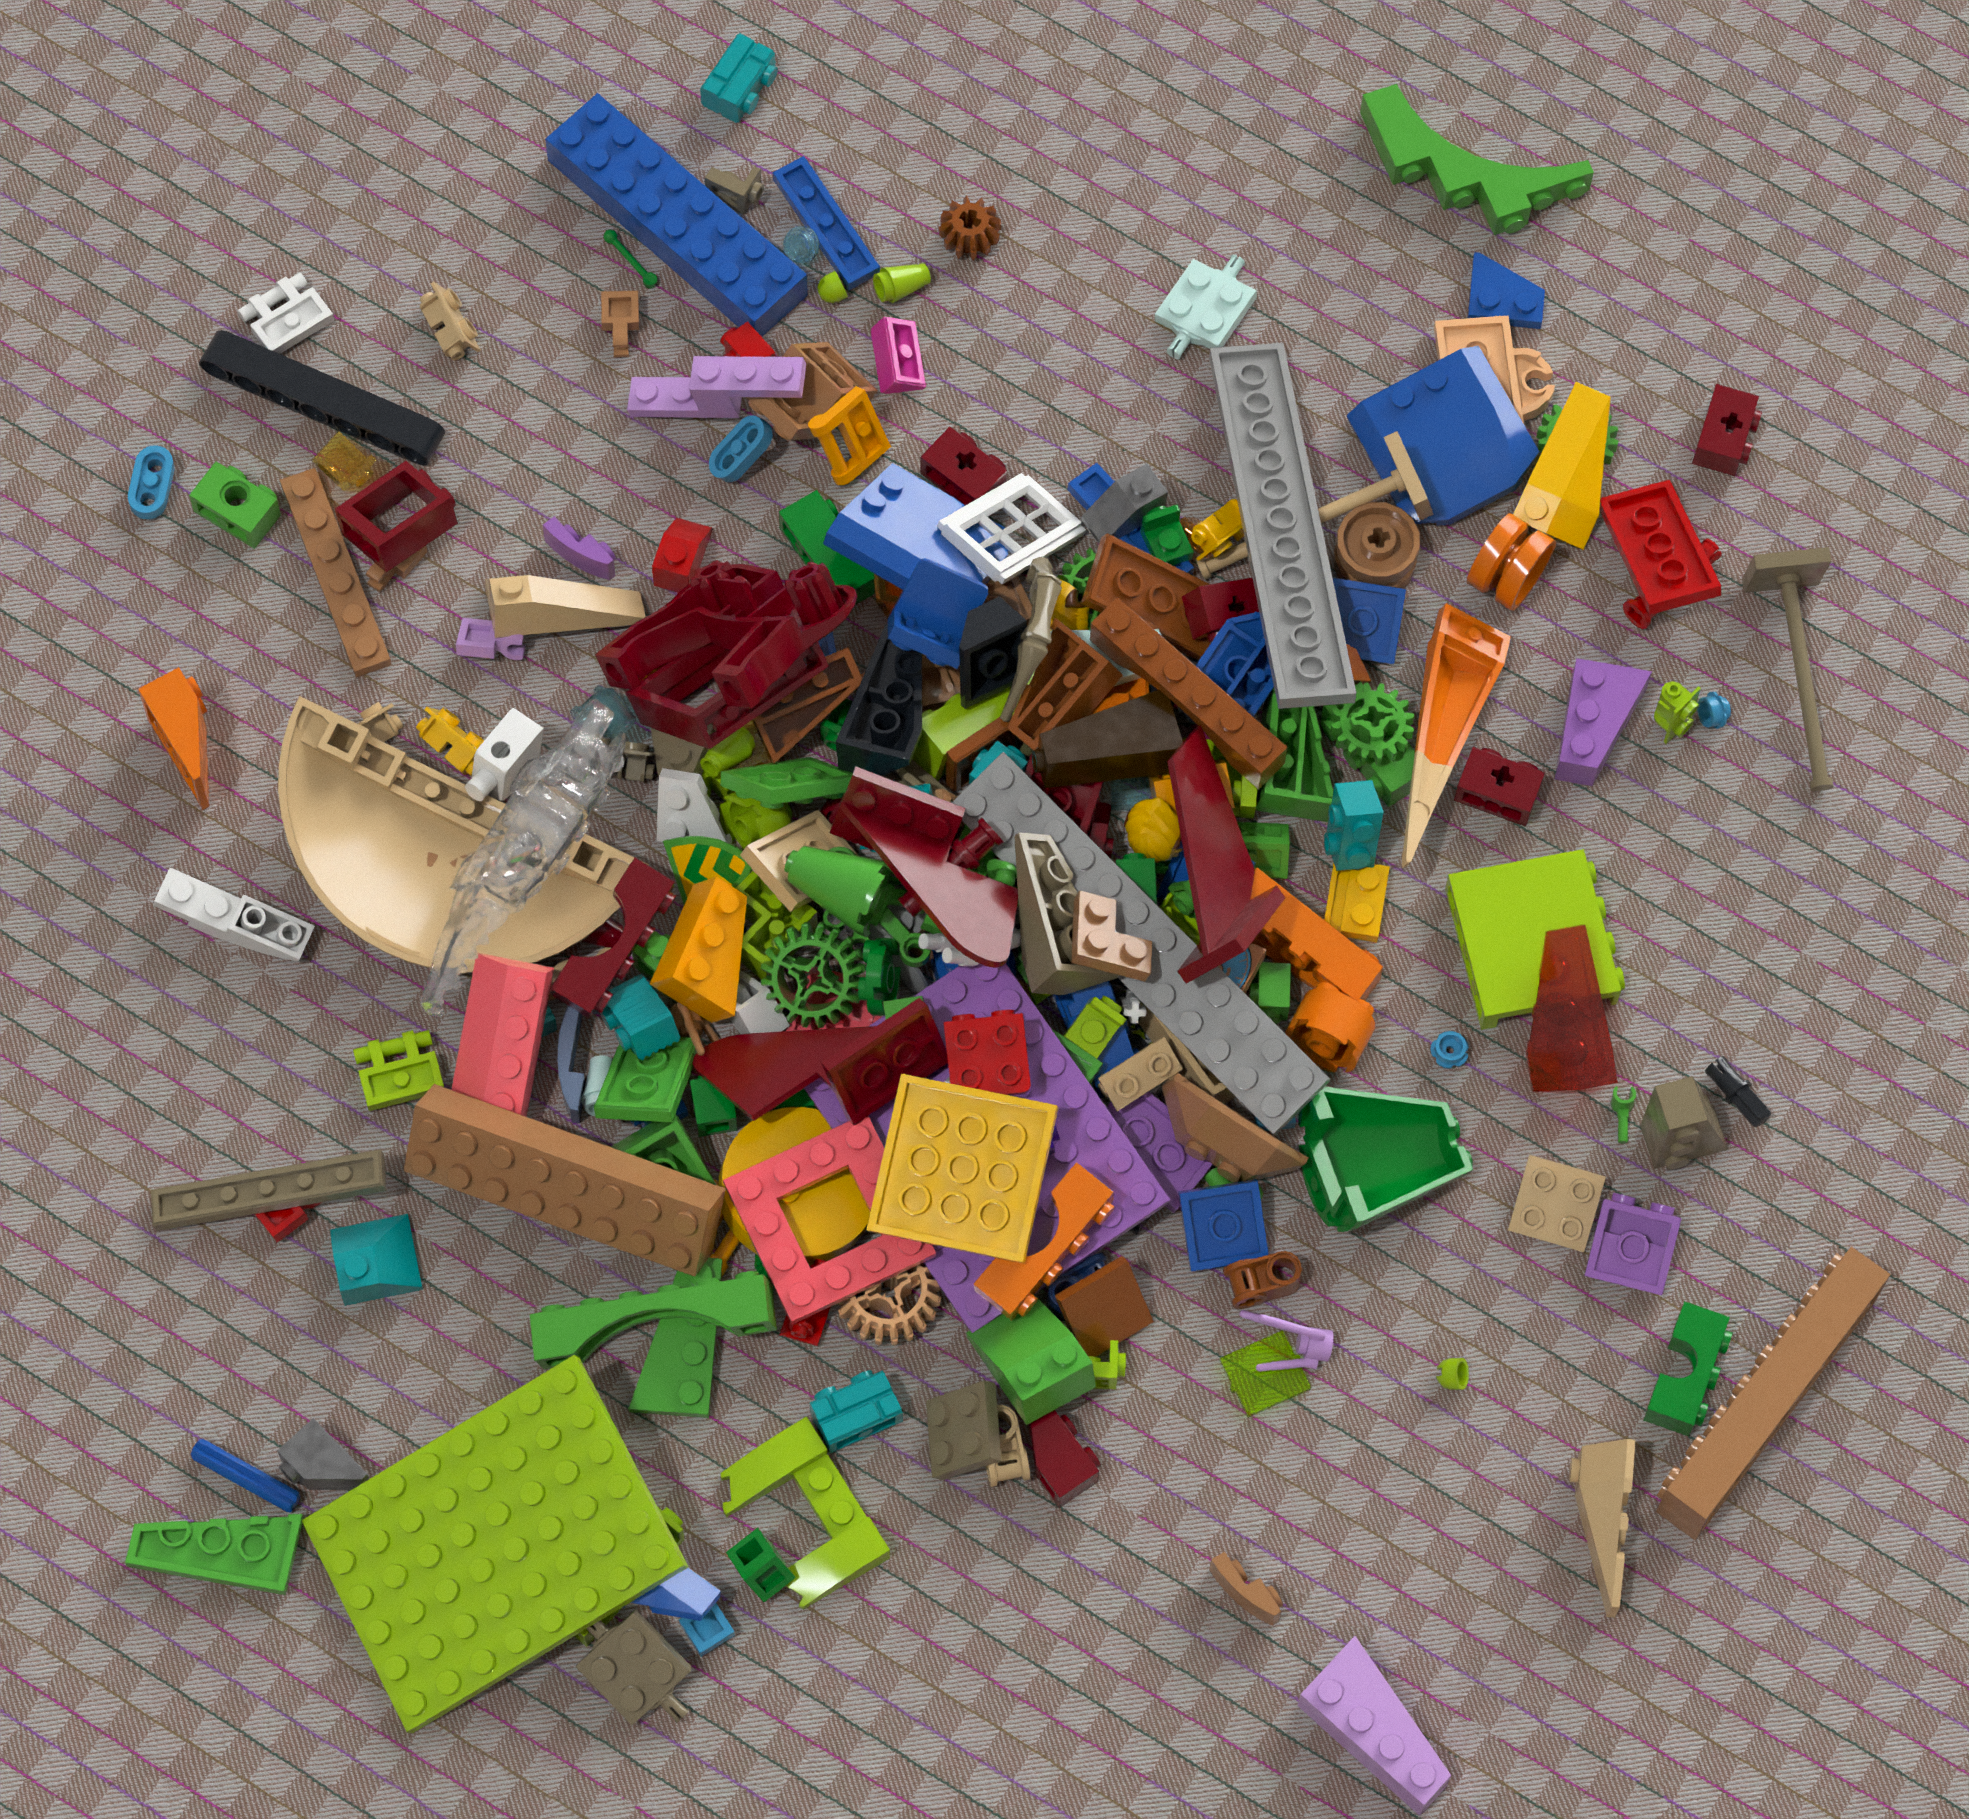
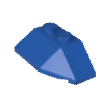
M1259 612L1227 619L1196 664L1197 668L1253 717H1255L1274 688Z

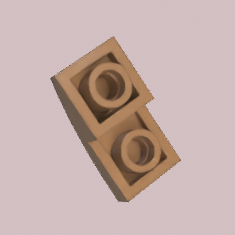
M1226 1552L1211 1559L1209 1571L1224 1591L1238 1605L1271 1626L1279 1622L1281 1616L1280 1608L1283 1606V1603L1273 1586L1266 1587L1261 1578L1246 1585L1244 1582L1248 1578L1238 1560L1234 1559L1231 1561Z

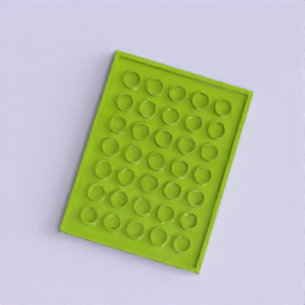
M576 1355L559 1363L302 1520L406 1732L412 1734L689 1567L582 1361Z

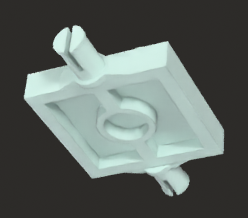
M1232 255L1223 270L1213 269L1193 259L1156 311L1155 322L1171 329L1176 334V338L1166 350L1172 358L1174 356L1175 359H1180L1189 344L1203 345L1209 349L1223 347L1257 298V291L1237 281L1235 278L1245 265V261L1241 257L1237 259V255Z

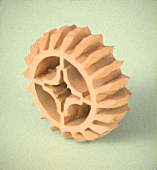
M921 1263L904 1273L882 1282L884 1287H890V1292L894 1289L895 1304L891 1297H885V1294L881 1296V1283L864 1290V1295L856 1298L854 1295L837 1303L838 1305H843L838 1310L839 1317L841 1319L850 1318L847 1323V1328L850 1331L862 1327L860 1338L863 1341L873 1333L875 1334V1344L878 1346L882 1344L883 1336H890V1342L895 1346L898 1344L899 1334H903L907 1341H911L914 1336L912 1328L924 1333L927 1329L924 1319L929 1321L935 1320L936 1311L932 1307H937L941 1304V1297L935 1294L941 1288L937 1281L933 1279L929 1269ZM919 1286L921 1290L920 1298L916 1305L905 1314L902 1300L911 1294L912 1289ZM877 1310L885 1311L891 1319L879 1318L869 1313Z

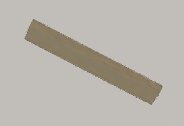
M379 1149L151 1190L152 1225L156 1231L387 1191L384 1154Z

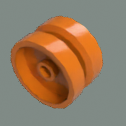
M1508 513L1494 528L1478 553L1469 571L1467 584L1482 593L1491 591L1497 585L1495 601L1514 611L1525 600L1545 570L1556 547V540L1539 530L1526 538L1528 523L1512 513Z

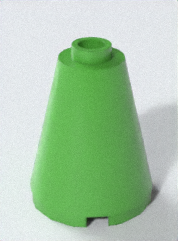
M808 846L801 847L799 851L793 850L784 868V871L788 873L789 883L854 932L864 937L871 934L867 929L869 924L877 926L895 888L894 885L889 884L890 875L895 874L882 860Z

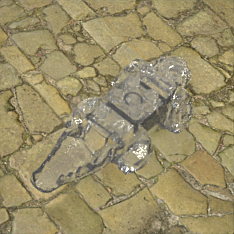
M593 699L585 706L571 725L567 734L555 747L542 756L528 760L522 766L511 784L510 791L512 795L477 850L468 854L461 863L449 888L456 890L448 919L439 936L430 973L420 999L424 1013L434 1018L444 1015L445 1012L442 1009V1004L444 1003L443 994L451 989L457 990L462 987L458 974L466 973L468 970L464 963L465 959L476 960L478 958L476 946L489 944L488 934L502 926L508 915L522 911L527 898H531L539 893L542 883L552 872L558 875L563 870L570 858V855L565 853L572 841L577 843L582 839L590 826L586 818L593 808L595 810L600 809L607 800L610 791L605 787L612 774L620 771L624 765L622 754L626 746V735L621 731L609 745L600 740L609 727L614 712L599 700Z

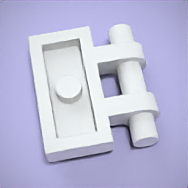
M299 272L289 279L287 277L280 279L276 282V287L261 296L259 294L252 296L248 299V304L237 310L244 323L256 316L260 318L250 324L252 333L263 347L279 354L334 321L333 313L313 287L301 294L298 292V290L308 285L302 273ZM283 299L288 301L287 303L283 304L277 309L271 311L270 307L279 303Z

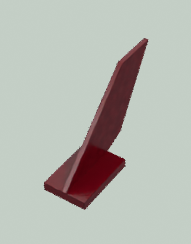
M1201 725L1190 733L1167 761L1200 938L1198 945L1177 970L1186 984L1245 952L1286 898L1276 885L1251 899L1255 869Z

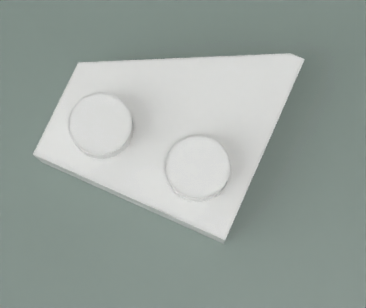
M662 768L658 785L657 841L663 842L666 839L683 836H705L719 839L732 845L730 834L725 835L718 821L720 813L715 803L708 797V789L700 774Z

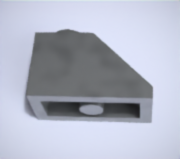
M1146 463L1116 480L1082 515L1081 520L1098 543H1100L1101 537L1107 533L1119 539L1142 526L1143 516L1150 510L1158 506H1166L1168 491Z
M314 1418L277 1450L282 1462L279 1466L281 1472L291 1483L295 1485L300 1481L308 1490H352L369 1480L368 1474Z

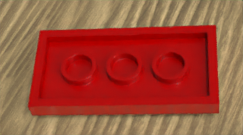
M1670 479L1600 498V513L1649 615L1721 596V584Z

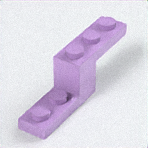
M694 356L691 377H632L627 411L630 417L739 418L742 397L802 398L806 362L803 357Z

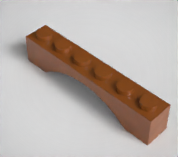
M1118 597L1091 622L1090 641L1117 665L1130 670L1160 690L1198 726L1201 725L1203 732L1220 750L1229 764L1258 790L1285 764L1288 747Z

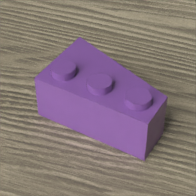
M1576 658L1570 682L1555 780L1593 786L1619 736L1628 724L1640 699L1645 694L1652 671Z

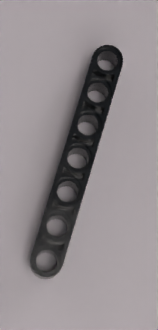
M224 330L216 331L199 361L200 367L205 372L219 380L418 465L426 466L429 464L445 435V430L439 423L424 415Z

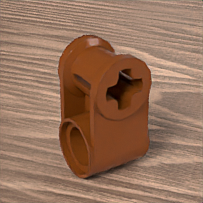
M1279 1251L1254 1259L1239 1260L1224 1267V1276L1229 1278L1235 1297L1232 1300L1233 1307L1235 1309H1246L1266 1301L1294 1294L1299 1289L1301 1283L1302 1268L1298 1257L1288 1251ZM1285 1267L1290 1269L1294 1276L1289 1280L1282 1281L1277 1279L1273 1272L1278 1268Z

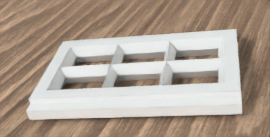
M1022 473L950 514L937 524V527L942 531L941 535L994 582L999 581L1001 584L1029 569L1032 559L1038 557L1047 558L1077 540L1086 532V529L1081 526L1082 522L1029 475L1024 476ZM1023 495L1039 507L1027 516L1011 503ZM1000 509L1016 521L1003 530L988 518L989 515ZM1043 513L1047 514L1059 525L1047 534L1032 521ZM976 523L992 535L979 544L964 531ZM1020 527H1023L1036 539L1023 548L1008 535ZM996 541L1012 553V555L1000 562L985 550L986 547Z

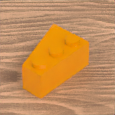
M717 876L693 884L650 982V985L680 1004L687 1006L688 1009L711 1023L735 1016L747 896Z

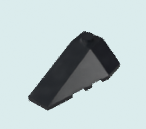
M888 624L884 626L837 737L836 751L839 770L853 773L855 767H859L882 776L910 765L921 738L922 653L913 649L906 651L894 645L888 639Z

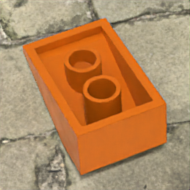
M178 667L140 687L138 691L150 725L200 807L204 810L209 807L207 731L202 715L207 712V709L201 699L203 695L195 679L192 676L186 679Z

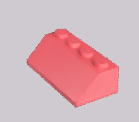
M476 953L451 1090L527 1117L554 968Z

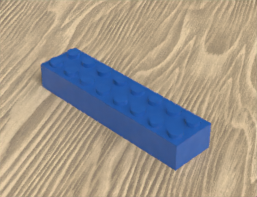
M599 93L594 95L545 138L547 158L554 167L737 327L748 321L759 335L763 337L808 296L807 274Z

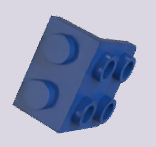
M920 559L888 617V639L900 649L906 651L913 649L926 655L936 665H949L957 669L960 665L959 645L968 611L984 603L988 596V587L975 579L930 559Z

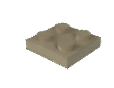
M984 1380L926 1400L932 1478L945 1480L1001 1461L995 1383Z

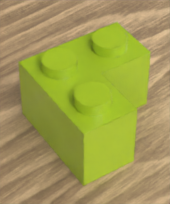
M752 871L736 888L747 896L745 918L753 924L743 935L741 963L759 978L763 979L768 975H772L761 970V964L765 961H772L765 952L769 947L778 948L774 939L778 935L785 936L788 939L786 930L791 926H794L801 934V925L804 922L810 923L814 933L818 925L817 911L809 904H805L790 912L761 878ZM800 947L790 951L789 955L793 956Z

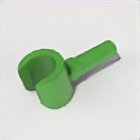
M1616 1086L1613 1089L1610 1104L1611 1108L1617 1112L1618 1143L1625 1144L1628 1143L1629 1112L1634 1106L1636 1090L1631 1087L1629 1099L1622 1100L1617 1096L1618 1087Z

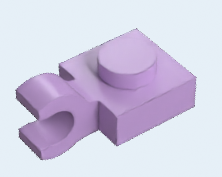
M462 618L456 642V654L494 659L496 651H499L509 659L522 660L525 653V645H522L524 635L515 634L508 637L495 638L491 620Z

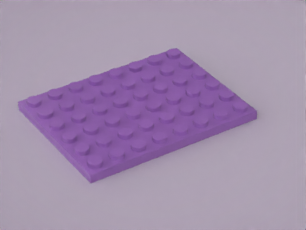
M1006 963L997 968L987 967L982 964L972 967L958 966L913 996H923L945 1047L944 1022L952 1021L951 1017L975 1014V1018L991 1017V1012L1008 1009L1015 1010V1014L1023 1013L1031 1088L1027 1093L1009 1096L1057 1105L1059 1108L1055 1124L1060 1140L1053 1142L1055 1153L1047 1158L1026 1257L1043 1250L1054 1238L1059 1224V1214L1052 1201L1051 1192L1076 1162L1114 1192V1200L1111 1204L1115 1208L1102 1225H1098L1095 1222L1085 1233L1089 1240L1075 1256L1069 1253L1060 1263L1064 1268L1060 1275L1073 1269L1170 1203V1198ZM883 1016L870 1026L879 1025L880 1023L886 1020L885 1016ZM948 1063L925 1078L945 1082L949 1077ZM820 1078L804 1088L831 1129L849 1121L845 1117L835 1093ZM896 1097L868 1115L884 1148ZM933 1245L936 1257L923 1264L929 1269L932 1277L937 1281L939 1287L969 1331L973 1333L1002 1315L998 1309L975 1291L973 1285L995 1258ZM1044 1283V1284L1038 1289L1037 1292H1039L1041 1289H1043V1288L1046 1287L1047 1285Z

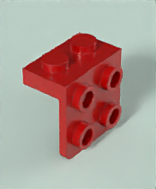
M1011 1009L991 1012V1017L975 1018V1014H961L951 1017L952 1021L944 1022L950 1084L1004 1095L1024 1094L1030 1090L1031 1082L1023 1013L1015 1014V1010Z

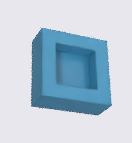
M717 1603L701 1621L686 1618L679 1619L681 1628L700 1657L735 1636V1631Z

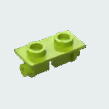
M1674 681L1667 682L1662 687L1660 700L1654 712V720L1666 731L1665 744L1675 735L1681 738L1693 725L1695 720L1692 719V716L1700 706L1697 703L1701 690L1699 686L1692 693L1680 683Z

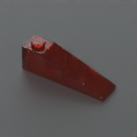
M1581 924L1548 930L1545 932L1538 975L1539 986L1536 1004L1534 1003L1530 1040L1528 1039L1526 1048L1531 1089L1533 1092L1582 1090L1618 1083L1611 1038L1586 925Z

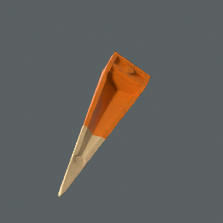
M1447 603L1438 611L1433 635L1427 646L1402 855L1403 868L1412 861L1455 762L1505 664L1511 636Z

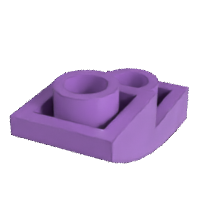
M555 516L543 524L545 542L565 560L594 576L607 580L615 577L614 560L616 557L605 542L598 543L591 534L580 540L570 525L565 524L563 526Z

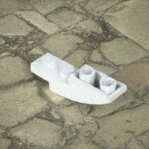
M169 868L153 903V906L189 921L187 926L250 950L299 962L315 927L310 923L244 894L242 898L236 897L173 868Z

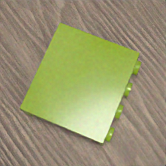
M1584 849L1448 874L1445 891L1481 1030L1495 1028L1498 1019L1605 998H1609L1611 1005L1617 1004L1621 990L1625 989L1624 975L1621 967L1615 968L1612 957L1616 952L1614 937L1611 931H1605L1603 919H1606L1604 900L1602 896L1596 897L1593 884L1597 883L1596 870L1592 861L1587 862Z

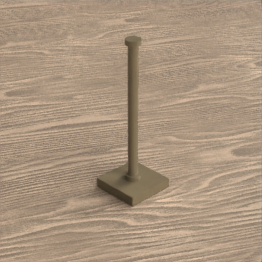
M1829 547L1754 555L1742 578L1744 593L1782 589L1813 780L1809 782L1810 789L1816 792L1829 790L1834 786L1832 778H1829L1827 773L1797 588L1819 585L1831 563Z

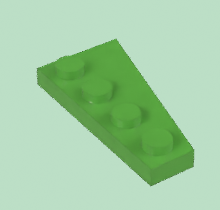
M708 1258L695 1277L677 1270L672 1285H680L681 1288L697 1286V1281L706 1278H718L721 1282L722 1259ZM687 1318L660 1319L628 1408L629 1412L709 1418L717 1326L701 1320Z
M288 1514V1517L274 1518L254 1516L250 1517V1519L241 1520L221 1518L210 1519L208 1522L188 1523V1521L134 1524L125 1564L131 1568L286 1595L304 1517L303 1514Z

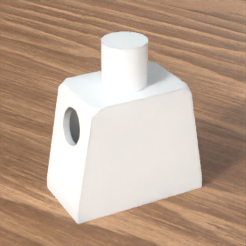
M512 708L474 754L472 778L465 785V790L469 796L477 801H483L488 794L498 801H504L538 769L544 728Z

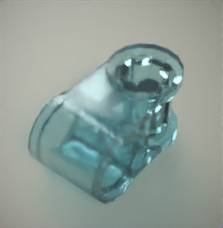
M597 685L593 689L594 694L580 707L574 706L570 710V714L575 722L585 732L592 736L599 735L609 739H614L624 734L636 721V717L612 687L606 688L601 685Z

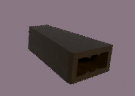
M1160 690L1040 733L1038 749L1032 751L1034 772L1041 774L1044 788L1169 774L1167 761L1183 743L1171 701Z

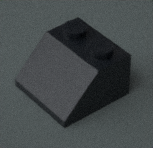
M1000 596L968 611L959 645L961 706L964 709L1012 687L1017 670L1018 645L1023 642L1021 634L1027 627V620Z

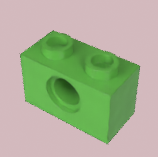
M215 461L189 494L193 512L253 549L257 547L281 516L277 496L271 489L262 484L257 487L249 482L239 469L233 466L226 468L217 461ZM235 499L245 500V502L241 505H230V503Z

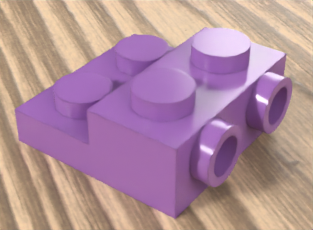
M1613 1192L1611 1199H1602L1584 1276L1662 1295L1682 1218L1673 1215L1674 1207L1652 1202L1650 1209L1634 1206L1636 1198Z

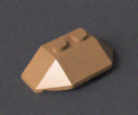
M1179 1073L1174 1074L1164 1082L1162 1090L1176 1141L1185 1146V1152L1191 1157L1200 1161L1207 1160L1218 1168L1217 1172L1225 1179L1232 1182L1258 1180L1293 1172L1307 1162V1156L1274 1137L1188 1081Z

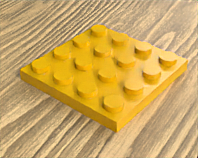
M901 1074L866 1230L882 1235L1025 1264L1059 1107L1039 1101Z

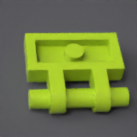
M410 1030L402 1032V1037L383 1042L375 1039L367 1041L368 1046L353 1049L356 1064L368 1061L373 1063V1067L358 1071L369 1111L422 1098L433 1084L444 1087L435 1051L419 1055L418 1048L433 1045L429 1030L418 1033ZM403 1052L407 1053L408 1058L386 1064L384 1062V1057Z

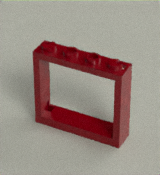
M711 642L667 663L642 680L641 684L634 690H628L625 693L640 724L711 749L822 672L829 665L817 642L804 651L788 670L766 689L759 703L752 709L727 705L721 691L697 708L679 702L714 677L712 674L713 670L731 651ZM712 724L715 732L709 735L707 726Z

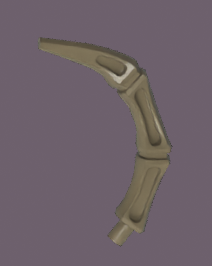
M1045 557L1032 559L1030 568L1027 571L1025 581L1031 585L1029 598L1032 602V611L1029 625L1021 634L1023 642L1018 645L1016 674L1000 718L1005 722L1010 721L1028 681L1048 653L1046 646L1052 641L1050 632L1051 617L1057 598L1062 590L1060 586L1062 581L1053 574V566Z

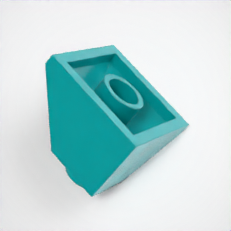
M408 1214L330 1229L333 1257L344 1306L423 1290Z

